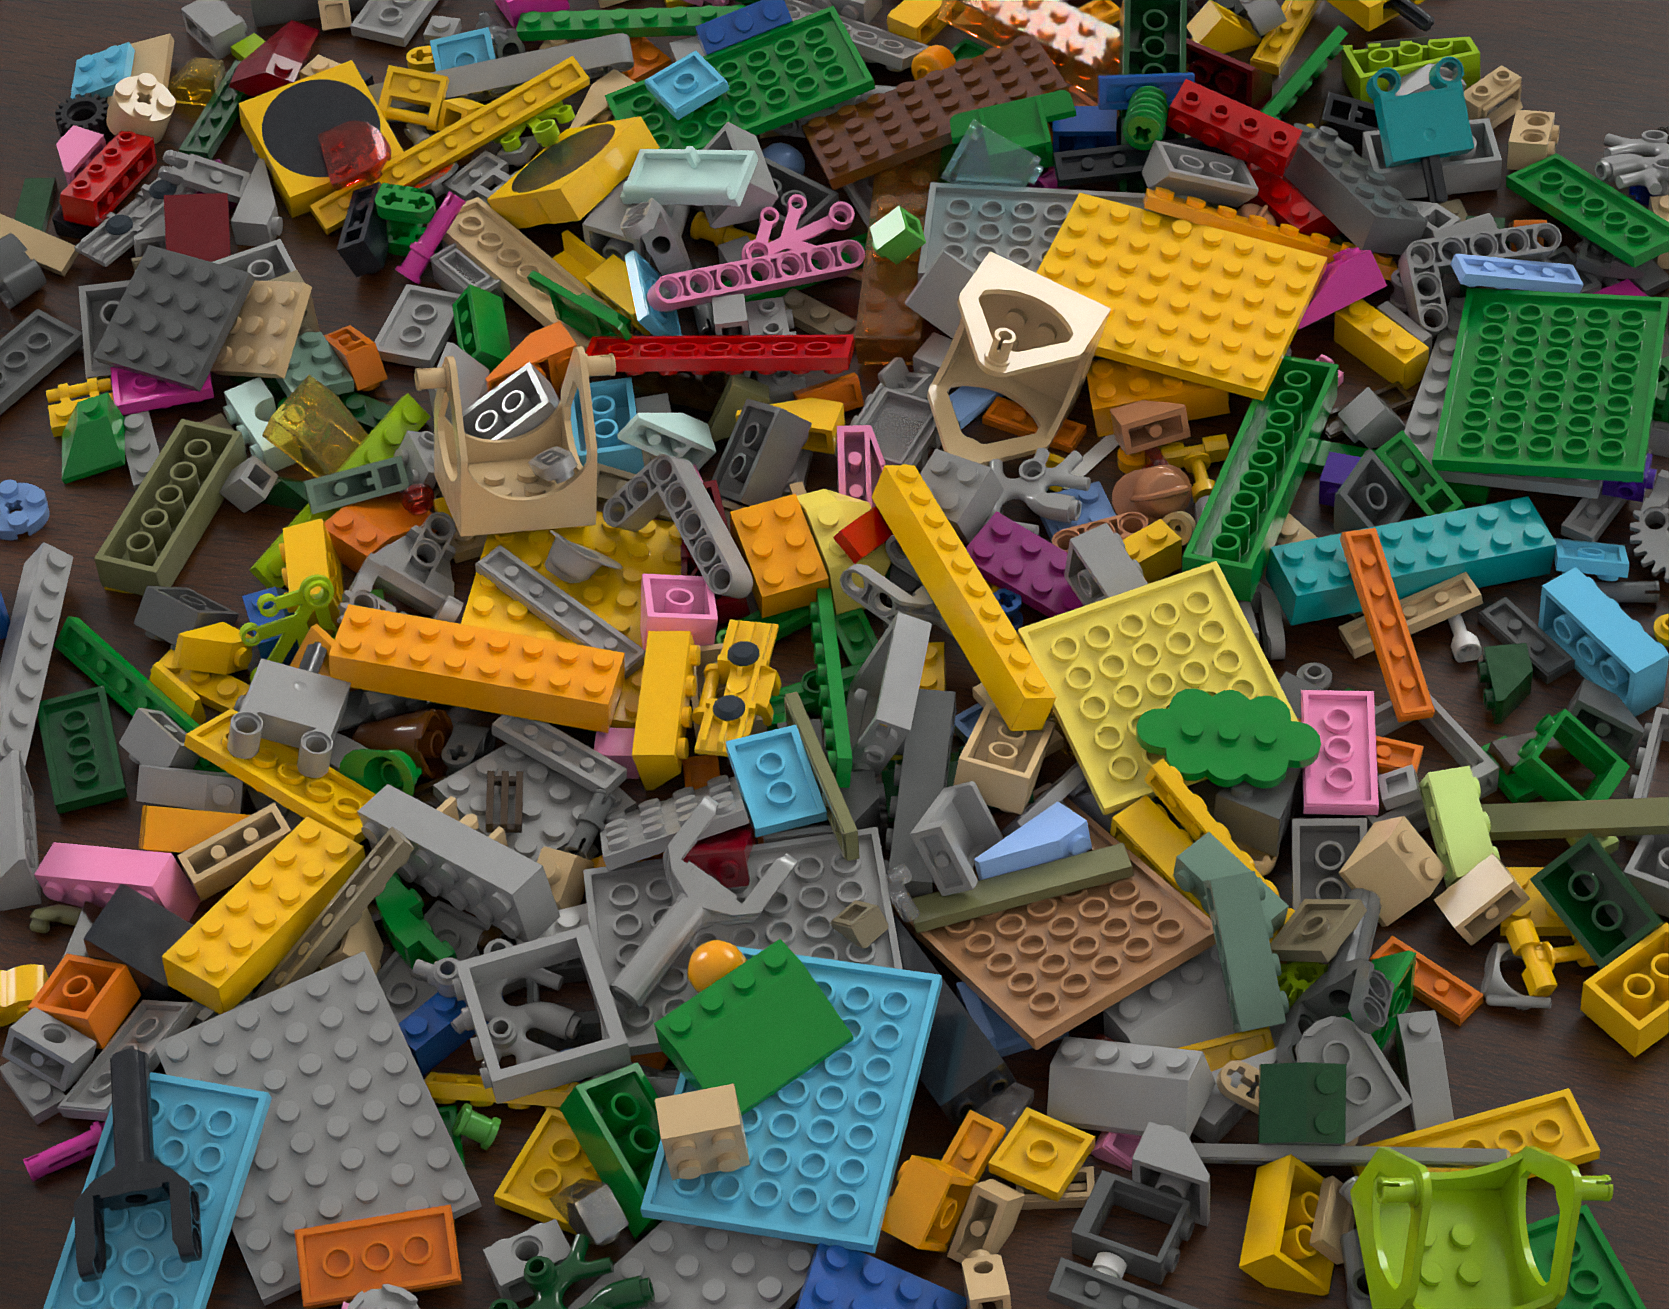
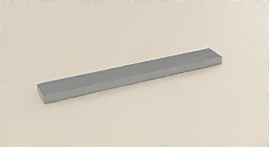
M1192 1143L1202 1163L1265 1165L1292 1154L1306 1165L1366 1167L1377 1149L1380 1148L1376 1146ZM1389 1147L1425 1165L1427 1168L1473 1169L1511 1157V1153L1507 1149Z

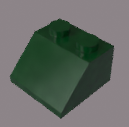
M1316 1062L1260 1064L1258 1144L1344 1145L1346 1138L1347 1064Z

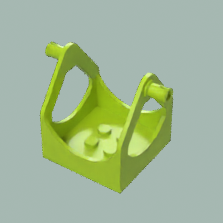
M1526 1146L1519 1153L1490 1165L1452 1172H1429L1425 1165L1389 1147L1378 1148L1350 1190L1372 1309H1555L1564 1298L1567 1290L1581 1202H1609L1613 1196V1184L1605 1185V1183L1612 1181L1610 1175L1581 1176L1575 1164L1535 1146ZM1531 1173L1554 1185L1560 1209L1550 1280L1547 1283L1541 1277L1534 1262L1527 1232L1526 1187L1527 1179Z

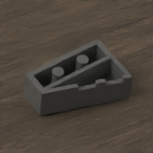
M1288 768L1285 779L1279 785L1272 788L1262 789L1254 787L1245 780L1233 787L1223 788L1216 794L1214 820L1222 823L1228 829L1232 840L1277 857L1280 842L1285 838L1288 823L1290 820L1292 821L1302 796V768Z

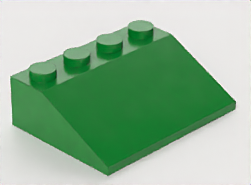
M781 939L654 1023L660 1049L696 1091L734 1084L741 1116L854 1040L852 1033L804 964Z

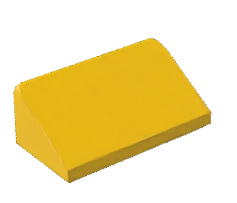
M156 662L153 665L149 681L199 725L204 723L206 715L201 698L164 665Z

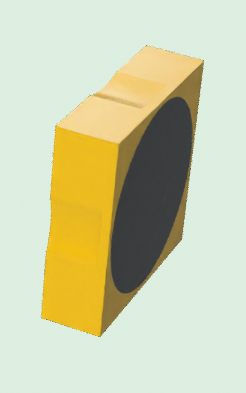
M352 60L239 103L241 125L258 157L264 159L272 175L274 186L292 218L309 212L310 205L404 152Z
M641 116L569 128L558 136L559 141L545 147L492 194L487 201L493 210L516 229L548 223L557 224L579 221L622 180L629 176L640 149H659L660 147Z

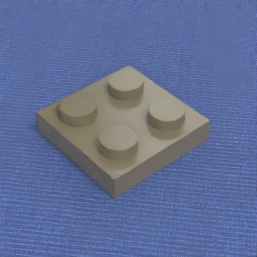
M1304 899L1270 943L1272 954L1277 953L1279 961L1329 962L1336 956L1339 947L1349 934L1357 928V924L1365 915L1367 909L1361 899Z

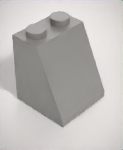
M625 178L596 205L583 222L585 244L604 257L605 260L614 254L622 261H625L624 255L634 250L650 264L651 255L647 252L642 237L627 241L620 228L626 209L637 205L635 203L623 204L620 198L624 183L628 179Z

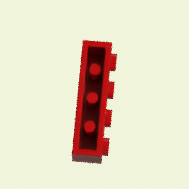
M1188 79L1184 81L1171 103L1166 126L1173 128L1178 133L1187 134L1208 146L1216 147L1237 159L1245 160L1266 172L1274 173L1283 177L1298 150L1303 132L1301 129Z
M120 131L60 193V205L63 210L64 220L98 227L107 218L106 215L112 212L157 164L154 138L135 134L132 131Z

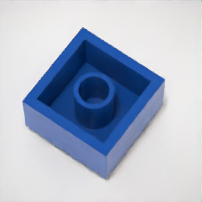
M1075 106L1077 116L1053 121V153L1117 146V110H1099L1098 106Z

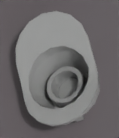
M550 530L555 539L548 553L545 568L561 580L568 583L583 582L590 578L602 565L619 570L623 569L621 564L610 557L573 543Z

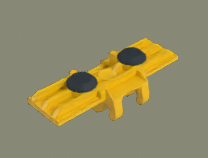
M729 620L717 663H710L705 666L703 675L706 679L698 707L692 713V720L696 724L701 725L695 745V753L728 757L726 741L750 736L756 715L763 718L764 725L770 726L772 724L774 711L770 704L771 694L778 696L781 689V679L777 670L769 667L779 629L778 624ZM719 683L726 684L724 696L715 699Z

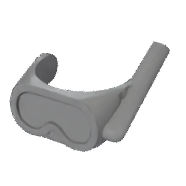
M1496 942L1487 955L1484 966L1485 974L1480 993L1486 998V1003L1490 1006L1516 1007L1518 1010H1528L1529 1008L1551 1009L1552 1002L1550 997L1525 996L1508 986L1501 975L1500 962L1505 961L1508 955L1523 958L1513 954L1509 943Z

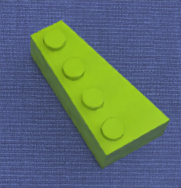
M1471 37L1429 39L1428 45H1420L1412 41H1400L1399 47L1381 48V43L1368 44V49L1353 50L1352 45H1343L1344 48L1341 50L1342 78L1354 99L1372 104L1374 102L1367 93L1366 85L1368 80L1379 69L1384 67L1395 69L1400 77H1403L1429 63L1436 64L1442 58L1449 56L1457 58L1464 67L1462 79L1466 83V88L1480 80V51ZM1378 78V87L1382 91L1389 92L1387 90L1389 85L1387 79Z

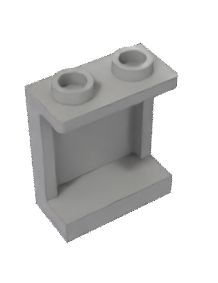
M973 781L943 788L910 833L942 896L974 889L978 883V879L972 870L975 865L974 859L1004 839L976 783Z

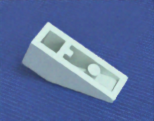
M637 413L617 434L619 440L655 456L666 454L688 460L692 465L696 464L698 470L716 453L708 424L684 413Z

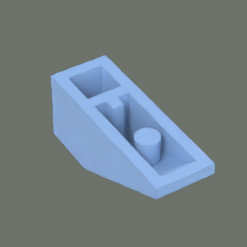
M1056 802L976 857L974 861L978 880L1086 853L1092 849L1087 820L1060 802Z

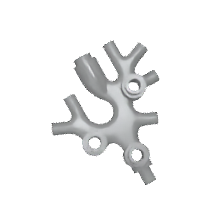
M1648 130L1642 133V139H1630L1608 133L1605 136L1604 145L1609 148H1605L1604 158H1601L1595 165L1597 178L1607 183L1616 181L1619 189L1642 185L1646 186L1652 195H1669L1668 134L1659 130Z
M1038 448L1034 458L1028 459L1020 465V477L1015 479L1007 478L1004 475L1002 460H991L989 467L993 469L1004 491L980 530L996 511L1000 513V508L1005 502L1013 499L1024 501L1034 513L1046 519L1071 523L1072 520L1077 521L1081 514V501L1076 500L1075 496L1047 493L1050 486L1084 491L1089 490L1091 485L1089 477L1071 474L1083 461L1082 455L1073 450L1059 465L1048 468L1045 465L1050 453L1045 448ZM1016 522L1038 535V525Z
M495 939L486 945L484 954L508 948L512 945L507 940ZM443 958L434 964L420 959L416 960L412 971L414 974L427 978L428 984L435 986L442 996L448 998L456 997L452 979L459 978L455 962H459L457 959ZM540 968L475 987L485 1021L489 1022L487 1027L498 1063L502 1057L511 1054L516 1057V1064L518 1065L559 1053V1051L527 1039L526 1032L532 1028H537L564 1040L568 1037L576 1038L582 1024V1018L577 1016L576 1011L551 1002H532L515 1007L508 1005L502 999L501 993L503 988L513 979H529L558 991L562 986L563 976ZM462 1013L451 1022L452 1027L459 1034L466 1030ZM483 1060V1062H482V1064H481L482 1067H485L484 1060Z

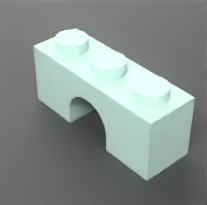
M260 377L224 392L227 405L223 407L226 418L231 425L236 423L237 431L242 432L244 445L250 444L249 448L252 456L257 457L274 472L305 459L300 435L287 416L278 419L273 395Z

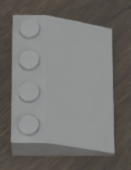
M1216 944L1103 1010L1104 1037L1108 1041L1179 1048L1238 1033L1234 1032ZM1283 1024L1269 1026L1275 1048L1278 1047Z

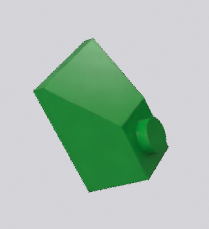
M108 392L77 402L62 433V481L64 484L125 465V418Z

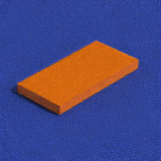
M451 1204L294 1230L304 1309L343 1304V1302L350 1303L359 1292L363 1291L365 1293L370 1289H380L383 1284L402 1287L410 1293L462 1284Z

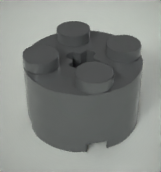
M12 233L0 238V298L9 310L46 284V278L35 259L31 260L25 253L27 248Z

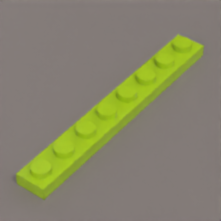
M407 393L400 398L336 472L394 457V453L400 447L407 430L418 432L431 416ZM308 503L288 527L321 518L325 522L344 506L312 514ZM283 532L249 570L267 589L272 587L282 588L285 585L282 577V568L286 567V563L283 562L279 549V543L284 542Z

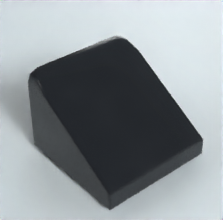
M61 205L52 217L57 235L83 239L93 227L65 221Z

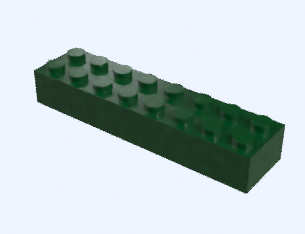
M1187 0L1122 1L1120 10L1119 75L1186 73ZM1118 109L1117 145L1129 144L1123 135V124L1128 109ZM1165 123L1162 140L1185 138V134L1178 133L1173 128L1166 126ZM1143 177L1116 180V192L1146 193L1148 188Z

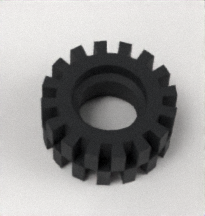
M85 93V97H81V94H76V99L72 100L71 97H68L66 99L67 104L61 102L58 105L59 109L55 110V119L60 137L64 136L73 125L103 134L105 140L107 139L106 134H112L106 123L109 104L104 97L101 99L100 95L95 94L92 98L91 93Z

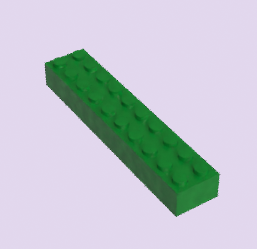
M1284 356L1264 400L1261 401L1253 398L1183 554L1182 572L1217 561L1236 600L1251 602L1268 562L1270 547H1273L1277 541L1336 401L1338 364Z

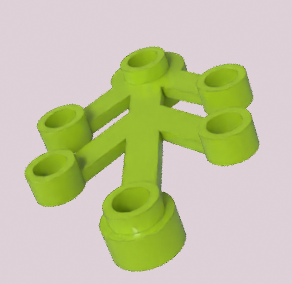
M560 101L495 138L493 141L496 144L501 143L505 152H513L521 147L522 144L519 136L528 127L532 130L537 143H541L543 147L552 146L559 141L558 135L560 132L555 120L550 118H556L559 124H564L575 118L574 111L571 105H564Z
M316 574L304 579L299 590L277 597L270 593L261 595L257 600V607L265 617H273L279 610L296 605H299L294 615L260 626L252 622L244 624L239 631L243 643L247 646H256L261 640L282 634L267 660L282 664L296 639L300 648L309 631L307 621L313 611L316 613L319 626L324 631L328 629L333 630L331 637L335 640L338 629L332 622L328 604L334 596L332 582L326 576ZM314 587H321V591L318 594H310ZM266 602H274L272 608L263 609V605ZM254 630L257 632L253 638L245 637L249 631ZM256 667V668L251 672V674H250V683L252 682L253 677H254L255 672H256V670H257L258 667Z

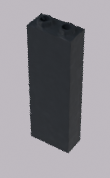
M894 915L903 970L939 974L897 916ZM942 978V987L919 1079L954 1126L966 1118L969 1110L975 1112L976 1109L992 1098L1004 1093L1016 1080L1004 1060Z

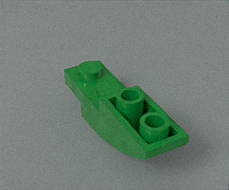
M395 872L386 883L383 892L375 897L384 931L399 956L411 970H413L417 959L431 964L448 957L457 959V954L453 947L446 940L441 942L435 936L432 927L424 919L422 912L424 902L420 895L412 888L408 890L402 884L397 872Z

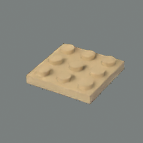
M255 280L210 371L218 375L285 379L312 286L304 282Z

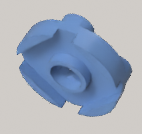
M11 479L1 482L0 539L16 540L18 539V534L28 532L30 536L38 532L49 519L48 501L44 490L35 485L17 483ZM14 509H21V511H14L10 514V511Z

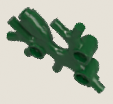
M577 1234L566 1260L555 1267L551 1259L543 1256L530 1258L525 1265L523 1274L536 1299L530 1306L524 1309H568L562 1302L565 1291L578 1281L614 1273L611 1257L591 1262L585 1261L584 1257L590 1243V1238L583 1234ZM641 1275L613 1282L598 1291L585 1306L579 1309H640L648 1307V1302L655 1301L653 1284L649 1277L643 1279ZM502 1298L494 1301L489 1309L519 1308L514 1301Z

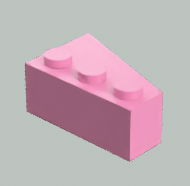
M837 426L838 493L869 502L871 508H873L876 504L871 497L886 463L872 426Z

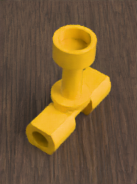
M1226 434L1203 437L1202 444L1184 447L1183 442L1180 441L1159 446L1161 465H1173L1178 468L1184 467L1187 472L1194 475L1196 483L1191 488L1194 503L1200 498L1211 494L1216 482L1208 478L1206 470L1210 467L1211 463L1226 460L1229 454Z
M1531 919L1511 922L1505 931L1513 954L1522 956L1526 965V969L1521 975L1530 996L1547 997L1553 993L1558 986L1552 973L1555 963L1577 960L1581 967L1597 965L1577 939L1573 946L1553 948L1548 941L1540 942Z

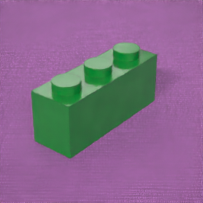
M469 284L452 304L458 345L491 373L511 353L503 301L501 297Z

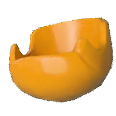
M718 939L700 945L691 955L687 972L688 980L694 989L700 993L748 960L735 945Z

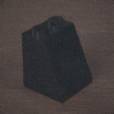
M120 884L83 938L89 958L127 965L141 993L140 998L179 1002L182 997L186 996L168 985L161 956L193 925L130 887Z

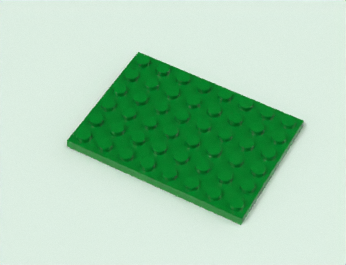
M1467 288L1432 457L1434 469L1448 472L1643 483L1669 312V297Z

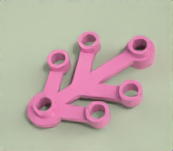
M794 194L790 196L786 208L788 213L780 238L768 243L771 229L778 223L779 212L773 207H765L761 210L759 216L760 227L756 240L749 241L744 245L741 252V260L752 258L751 255L755 253L766 256L781 253L785 250L792 251L816 246L805 241L833 228L836 230L848 229L855 216L854 209L846 202H836L830 207L828 216L796 230L799 218L805 212L807 201L804 196ZM798 202L802 207L796 209L791 203ZM764 215H772L774 220L767 221ZM835 216H842L845 222L837 221ZM781 264L782 270L792 275L791 268L786 264Z

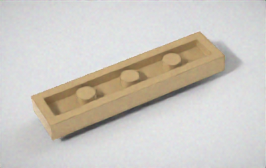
M1467 572L1399 600L1410 635L1483 604L1482 594ZM1364 616L1338 627L1340 637L1354 659L1375 650Z

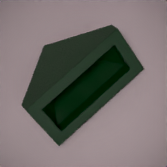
M279 476L268 496L261 503L302 511L309 501L302 480Z

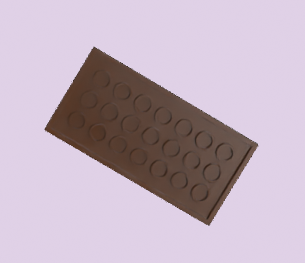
M1033 34L1030 36H1020L1012 43L1000 48H990L984 54L972 59H962L956 62L954 66L944 70L929 72L924 78L916 81L901 83L896 89L873 94L867 100L858 104L845 105L837 112L825 117H815L801 127L832 190H835L952 144L950 120L955 114L1059 90H1065L1069 93L1070 91L1068 85Z

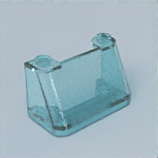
M973 120L941 178L952 184L1026 187L1028 182L1033 185L1035 184L1044 167L1038 165L1041 160L1038 156Z

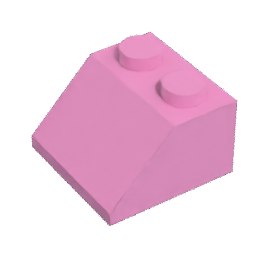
M642 574L640 630L643 650H646L648 631H690L695 645L714 644L718 623L714 593L709 589L703 576Z

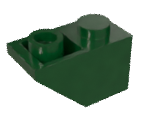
M1527 643L1484 647L1482 662H1477L1479 683H1485L1486 689H1483L1485 710H1491L1494 724H1502L1531 693L1533 668Z

